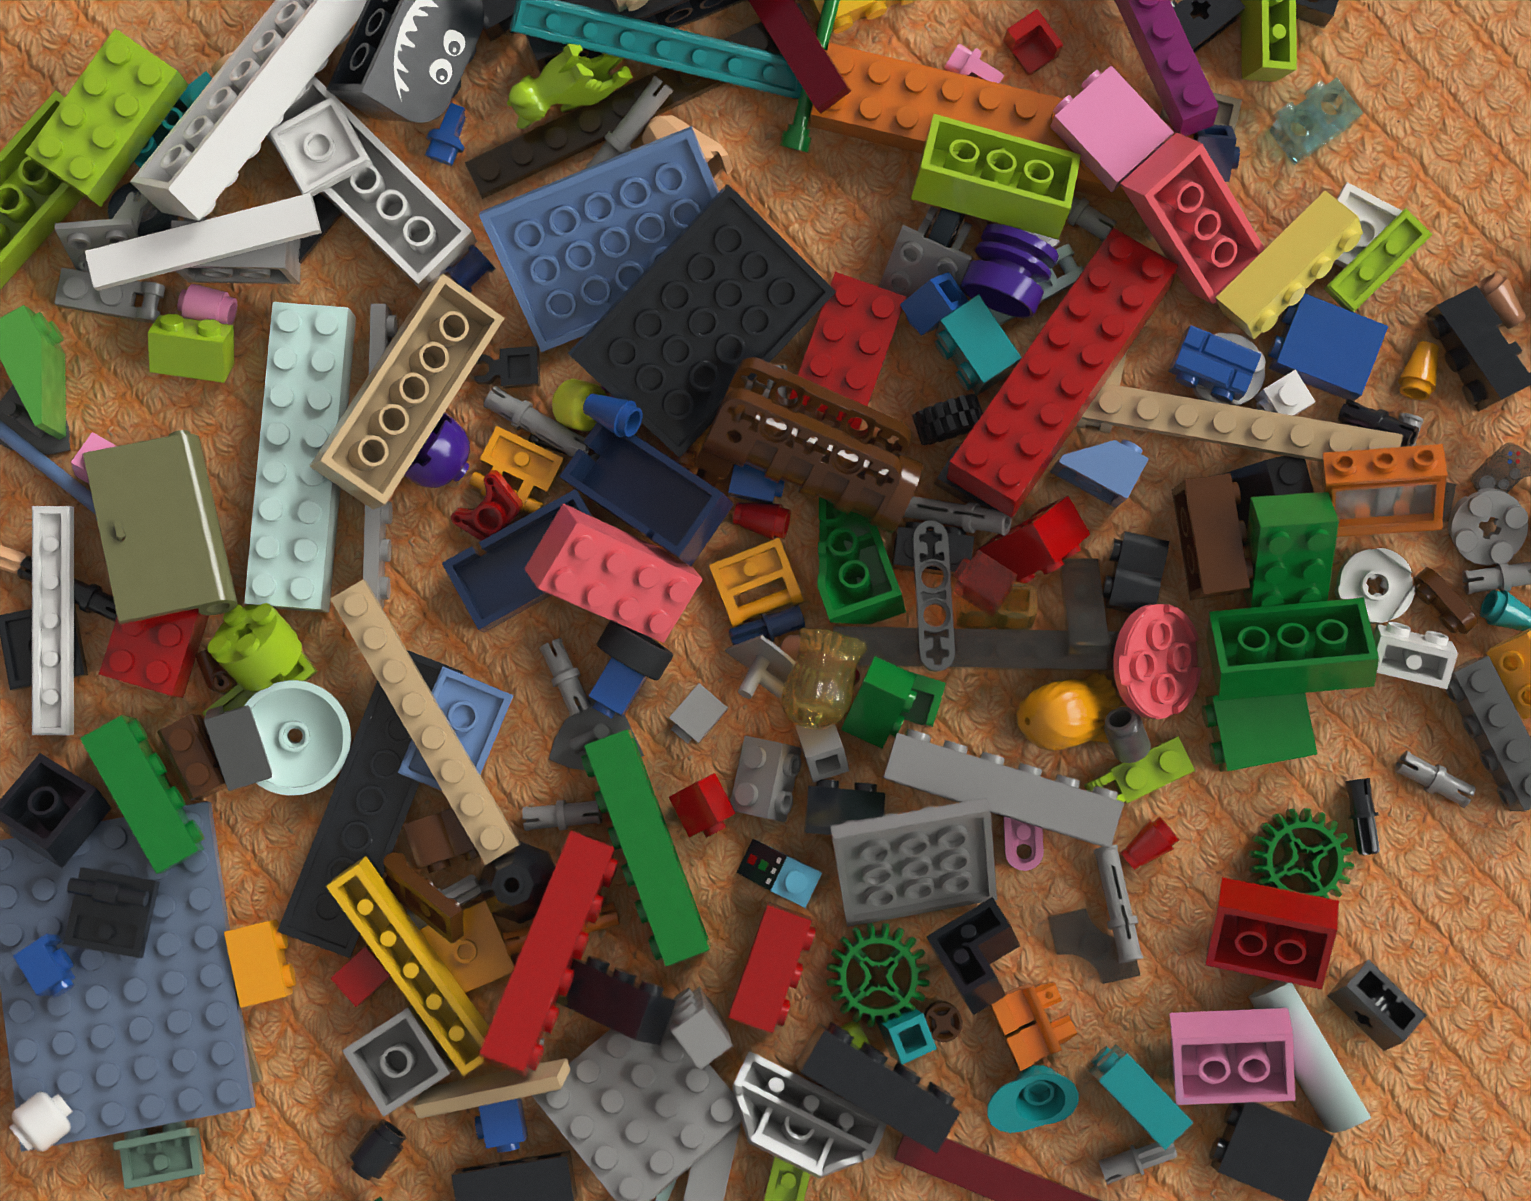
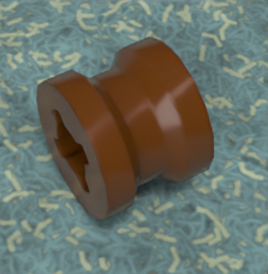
M937 1001L931 1003L925 1009L923 1014L934 1040L949 1042L960 1034L963 1020L960 1012L954 1005L947 1001Z

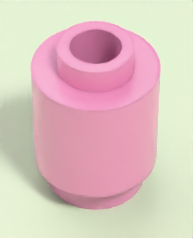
M191 284L187 290L183 289L181 291L177 309L182 312L183 318L201 321L213 319L222 324L232 325L237 312V299L229 297L228 292Z

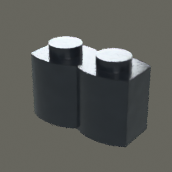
M1127 531L1123 532L1120 540L1114 538L1109 554V561L1115 562L1112 576H1105L1101 591V597L1107 598L1105 608L1132 614L1142 606L1157 604L1170 541Z

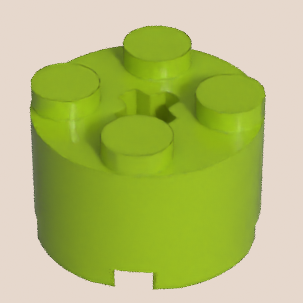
M269 603L247 605L244 607L238 604L236 608L226 612L223 616L224 622L207 646V650L213 658L247 691H260L272 686L273 684L270 680L279 673L285 677L294 668L302 652V643L299 641L296 632Z

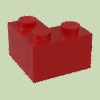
M1067 495L1040 508L1025 521L1010 528L1007 535L997 534L979 547L977 552L999 589L1012 583L1018 588L1036 577L1034 573L1040 570L1044 575H1047L1063 566V560L1081 550L1079 544L1090 535V532Z

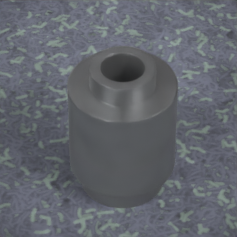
M1119 707L1108 713L1105 719L1104 732L1115 758L1123 763H1134L1143 759L1149 753L1151 743L1141 717L1128 707Z

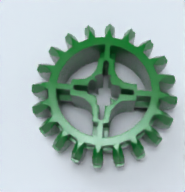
M1303 808L1299 817L1295 809H1287L1286 821L1280 814L1272 815L1275 828L1268 823L1261 824L1260 828L1267 836L1266 838L1253 836L1252 841L1261 845L1260 851L1250 850L1248 854L1249 857L1259 858V864L1249 867L1250 872H1262L1263 875L1256 879L1254 884L1264 886L1269 884V887L1293 891L1287 888L1279 879L1296 873L1310 887L1309 890L1299 893L1329 898L1328 892L1335 897L1342 895L1341 889L1336 884L1337 882L1343 884L1350 883V878L1342 875L1343 869H1354V863L1344 861V855H1351L1353 848L1341 847L1340 845L1347 840L1348 835L1346 833L1333 834L1339 825L1337 821L1331 820L1324 826L1326 820L1325 813L1317 812L1312 819L1311 809ZM1297 828L1309 829L1316 833L1323 841L1318 844L1305 846L1300 838H1295L1291 830ZM1282 838L1281 844L1284 848V857L1274 868V849ZM1297 852L1311 853L1303 861L1305 868L1301 866L1291 867L1299 859ZM1329 854L1328 870L1320 882L1319 879L1322 877L1318 870V864L1324 856Z
M867 923L868 935L862 937L857 927L853 928L852 933L857 940L851 944L845 936H842L840 942L847 948L844 953L838 949H832L831 951L832 956L840 959L839 965L828 963L826 967L828 971L838 973V977L826 980L829 987L840 986V990L831 995L832 1000L839 1001L844 997L847 1000L841 1005L840 1011L845 1014L854 1007L856 1010L852 1020L855 1023L861 1020L863 1013L867 1014V1026L871 1028L874 1027L875 1016H881L882 1022L887 1023L889 1021V1014L894 1013L895 1017L900 1018L902 1014L899 1010L904 1006L909 1012L914 1011V1005L909 1002L911 998L914 997L922 1002L925 1000V995L916 990L917 985L922 987L930 985L928 979L918 977V973L930 970L927 963H916V960L925 955L924 950L917 949L911 953L909 949L915 945L916 939L911 936L902 943L900 940L904 930L900 927L895 930L893 937L888 936V923L882 924L881 934H875L873 923ZM875 943L888 944L896 948L891 954L880 960L871 959L861 950V948ZM905 957L909 966V981L903 992L893 982L892 976L893 971L899 965L898 963ZM851 958L862 967L864 972L863 979L852 993L848 989L846 982V971ZM864 961H867L872 967L877 965L878 969L880 965L887 966L884 975L892 989H889L884 983L879 984L878 981L876 985L869 984L872 975ZM877 990L886 992L895 1000L883 1006H871L861 1002L865 996Z

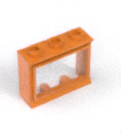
M1443 444L1323 453L1322 492H1329L1339 519L1337 537L1443 530L1446 478L1448 477Z

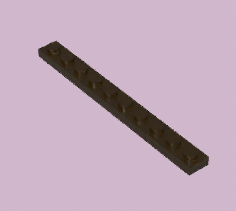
M798 3L797 5H798L799 9L801 10V12L803 13L804 17H805L806 20L808 21V19H807V17H806V15H805V13H804V11H803V9H802L800 3ZM762 21L723 39L724 41L781 54ZM662 68L612 92L596 104L582 106L465 162L482 199L605 141L604 137L609 131L613 133L620 121L651 82L653 76L663 81L654 93L655 96H657L665 84L673 92L667 97L652 118L727 82Z

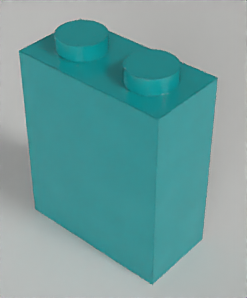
M1116 1044L1111 1049L1108 1046L1104 1047L1092 1058L1091 1063L1094 1066L1088 1071L1164 1150L1193 1124V1121L1137 1062Z

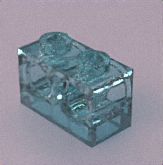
M1335 78L1327 85L1321 80L1304 93L1307 99L1297 106L1290 102L1274 114L1277 120L1270 127L1269 132L1294 166L1351 127L1364 114L1338 78ZM1321 102L1331 103L1336 109V114L1329 115L1325 113L1321 107ZM1291 123L1301 124L1306 130V136L1296 135L1291 129Z

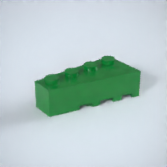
M120 715L81 737L80 740L156 874H162L202 852L204 848L201 841L205 837L194 819L189 821L183 809L186 806L185 801L175 786H171L165 775L167 770L158 754L153 752L147 740V734L140 722L134 717Z

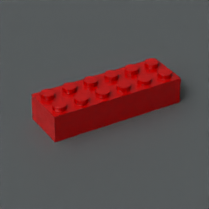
M570 831L479 1052L483 1061L523 1077L527 1076L529 1069L537 1070L545 1050L543 1049L544 1046L540 1044L544 1032L552 1033L560 1013L558 1012L559 1008L555 1007L559 995L567 996L574 979V970L570 969L573 959L581 961L589 941V933L585 932L588 922L596 924L603 907L604 897L600 896L602 887L610 889L616 875L618 860L614 859V847Z

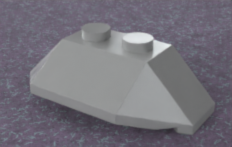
M751 1051L747 1053L732 1086L748 1143L818 1179L873 1158L887 1126L885 1122L855 1104Z

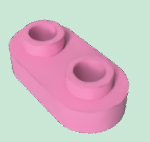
M1003 816L1005 856L1012 867L1022 871L1037 867L1044 854L1043 828ZM1021 844H1027L1031 848V855L1027 859H1021L1017 855V848Z

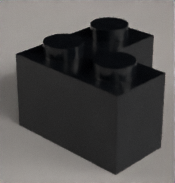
M993 897L926 936L938 960L972 1015L1006 996L990 964L1020 947L1010 923Z

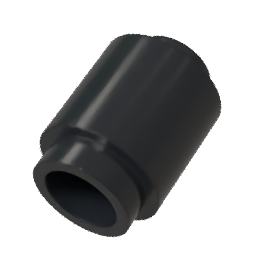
M382 1119L377 1126H371L350 1154V1158L354 1162L351 1168L366 1180H370L372 1177L381 1179L402 1151V1143L406 1136L396 1126Z

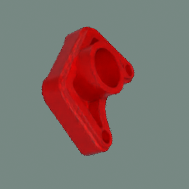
M492 470L485 475L486 496L476 508H458L451 515L453 524L480 541L506 528L523 507L522 500L497 470Z

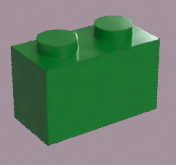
M874 656L841 730L879 748H883L888 736L891 735L896 738L897 733L900 731L905 719L904 716L900 715L901 711L908 714L913 705L917 692L911 690L917 675Z

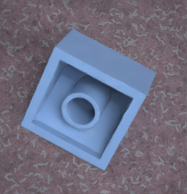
M1113 440L1062 455L1053 465L1050 473L1116 508L1130 495L1149 458L1141 454L1143 449L1127 440H1122L1121 443Z

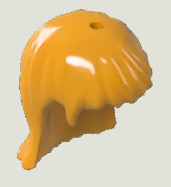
M1098 672L1091 673L1082 680L1055 681L1043 685L1039 689L1032 691L1020 702L1016 712L1018 727L1031 743L1044 750H1062L1088 741L1108 743L1109 741L1104 732V724L1108 713L1118 708L1121 702L1120 698L1116 696L1117 688L1112 686V680L1107 679L1105 674L1100 675Z

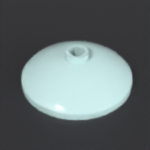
M281 681L258 691L244 705L251 707L273 771L272 778L256 783L262 788L281 795H303L327 785L343 768L351 747V727L342 705L327 690L306 681ZM291 729H299L302 732L303 737L300 742L290 740L289 731Z

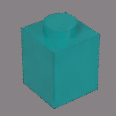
M906 1007L899 1010L902 1014L900 1018L895 1017L894 1013L888 1015L889 1021L887 1023H883L882 1019L876 1020L890 1056L902 1065L937 1049L924 1014L916 1008L911 1012Z

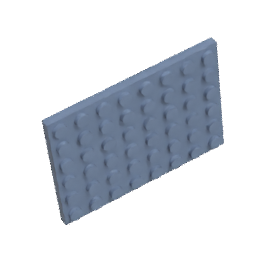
M201 802L183 807L189 821L194 819L205 837L201 841L204 850L162 874H156L124 817L101 821L63 868H60L15 838L0 840V991L15 1109L38 1092H45L51 1098L59 1094L72 1110V1113L67 1116L71 1128L66 1135L52 1146L256 1107L242 1009L239 1005L224 932L229 931L230 927L211 802ZM80 867L160 881L143 958L65 945L61 942L56 946L58 949L60 947L63 948L73 962V967L70 970L75 976V979L72 980L74 986L69 991L55 998L52 995L37 996L13 955L45 934L59 935L62 941H64L74 894L67 892V886L71 877L78 878ZM20 1141L21 1152L28 1151Z

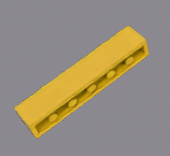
M367 856L363 857L337 875L326 887L464 1076L485 1062L481 1059L479 1052L490 1027Z

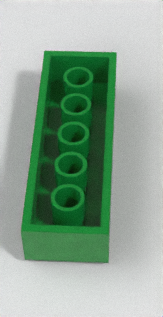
M626 729L584 745L587 754L581 755L582 763L588 777H596L600 790L594 792L601 813L609 812L613 827L608 828V833L615 851L622 848L627 863L621 865L628 886L636 885L640 899L636 900L635 906L642 924L649 922L654 935L650 936L648 941L655 960L663 959L666 967L709 951L711 943L632 731Z

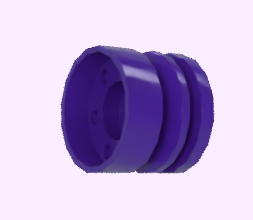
M986 225L981 235L983 242H979L975 249L977 256L982 260L971 261L960 288L971 299L979 295L985 305L996 312L1017 318H1032L1044 293L1042 287L1037 283L1047 282L1052 274L1050 269L1056 265L1059 255L1050 244L1026 231L1008 225Z

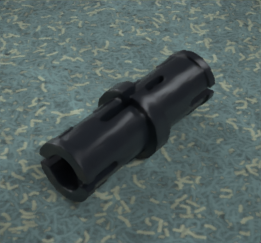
M1347 399L1346 404H1343L1338 417L1340 422L1351 426L1403 434L1401 447L1413 445L1419 432L1417 426L1404 423L1389 416L1388 411L1370 409L1351 399Z

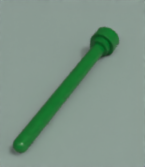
M824 0L816 36L826 51L840 0ZM803 87L793 124H788L787 131L783 130L779 145L808 153L812 138L808 137L810 129H807L813 103Z

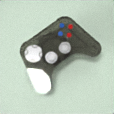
M1505 443L1473 473L1471 477L1472 485L1477 492L1484 488H1495L1508 493L1521 479L1531 476V454L1515 443Z

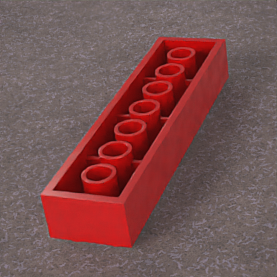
M1113 228L950 460L947 479L1010 518H1013L1171 288L1178 265Z

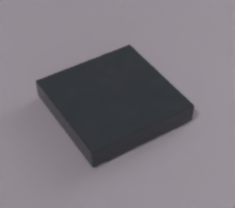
M74 603V678L87 676L88 671ZM32 609L0 615V639L9 688L14 691L32 687Z

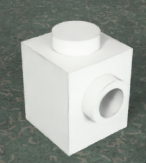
M1296 370L1264 388L1254 396L1257 401L1258 410L1292 416L1299 414L1316 402Z

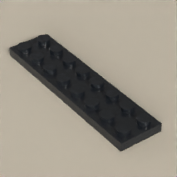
M407 650L431 692L442 666L463 674V671ZM378 680L277 931L348 958L352 955L360 933L326 886L337 875L365 856H367L380 876L383 877L384 857L392 853L420 783L398 773L412 738Z

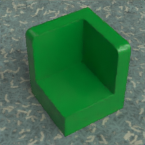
M913 673L917 676L911 690L917 692V695L909 713L901 711L900 715L905 717L904 720L931 728L934 725L946 683Z

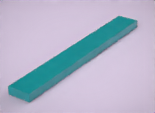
M516 0L510 25L512 32L567 45L579 44L584 49L799 100L802 86L782 54L560 0Z

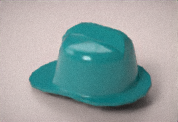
M1033 1065L1022 1070L1014 1081L1001 1086L992 1095L987 1105V1116L991 1125L999 1131L1008 1133L1022 1132L1066 1119L1076 1109L1079 1093L1071 1080L1060 1075L1054 1069L1044 1065Z

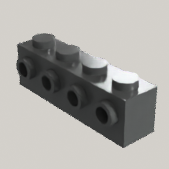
M1490 657L1474 658L1453 669L1448 689L1445 690L1451 701L1457 705L1463 717L1462 723L1466 732L1474 739L1479 748L1481 762L1486 770L1492 774L1498 786V795L1503 804L1510 811H1527L1531 809V738Z

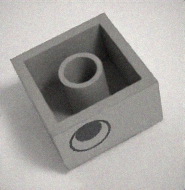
M412 1005L342 1050L383 1117L456 1069L443 1047Z

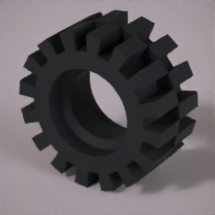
M968 394L923 408V410L913 414L912 418L921 445H931L969 433L983 412L977 394Z

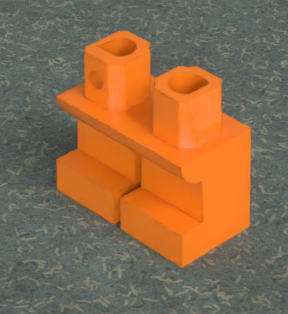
M1053 981L1033 986L1031 983L1024 984L1005 992V997L990 1005L1013 1060L1020 1071L1034 1065V1062L1050 1054L1062 1051L1060 1045L1077 1035V1031L1068 1014L1053 1021H1049L1044 1009L1062 1001L1057 986Z

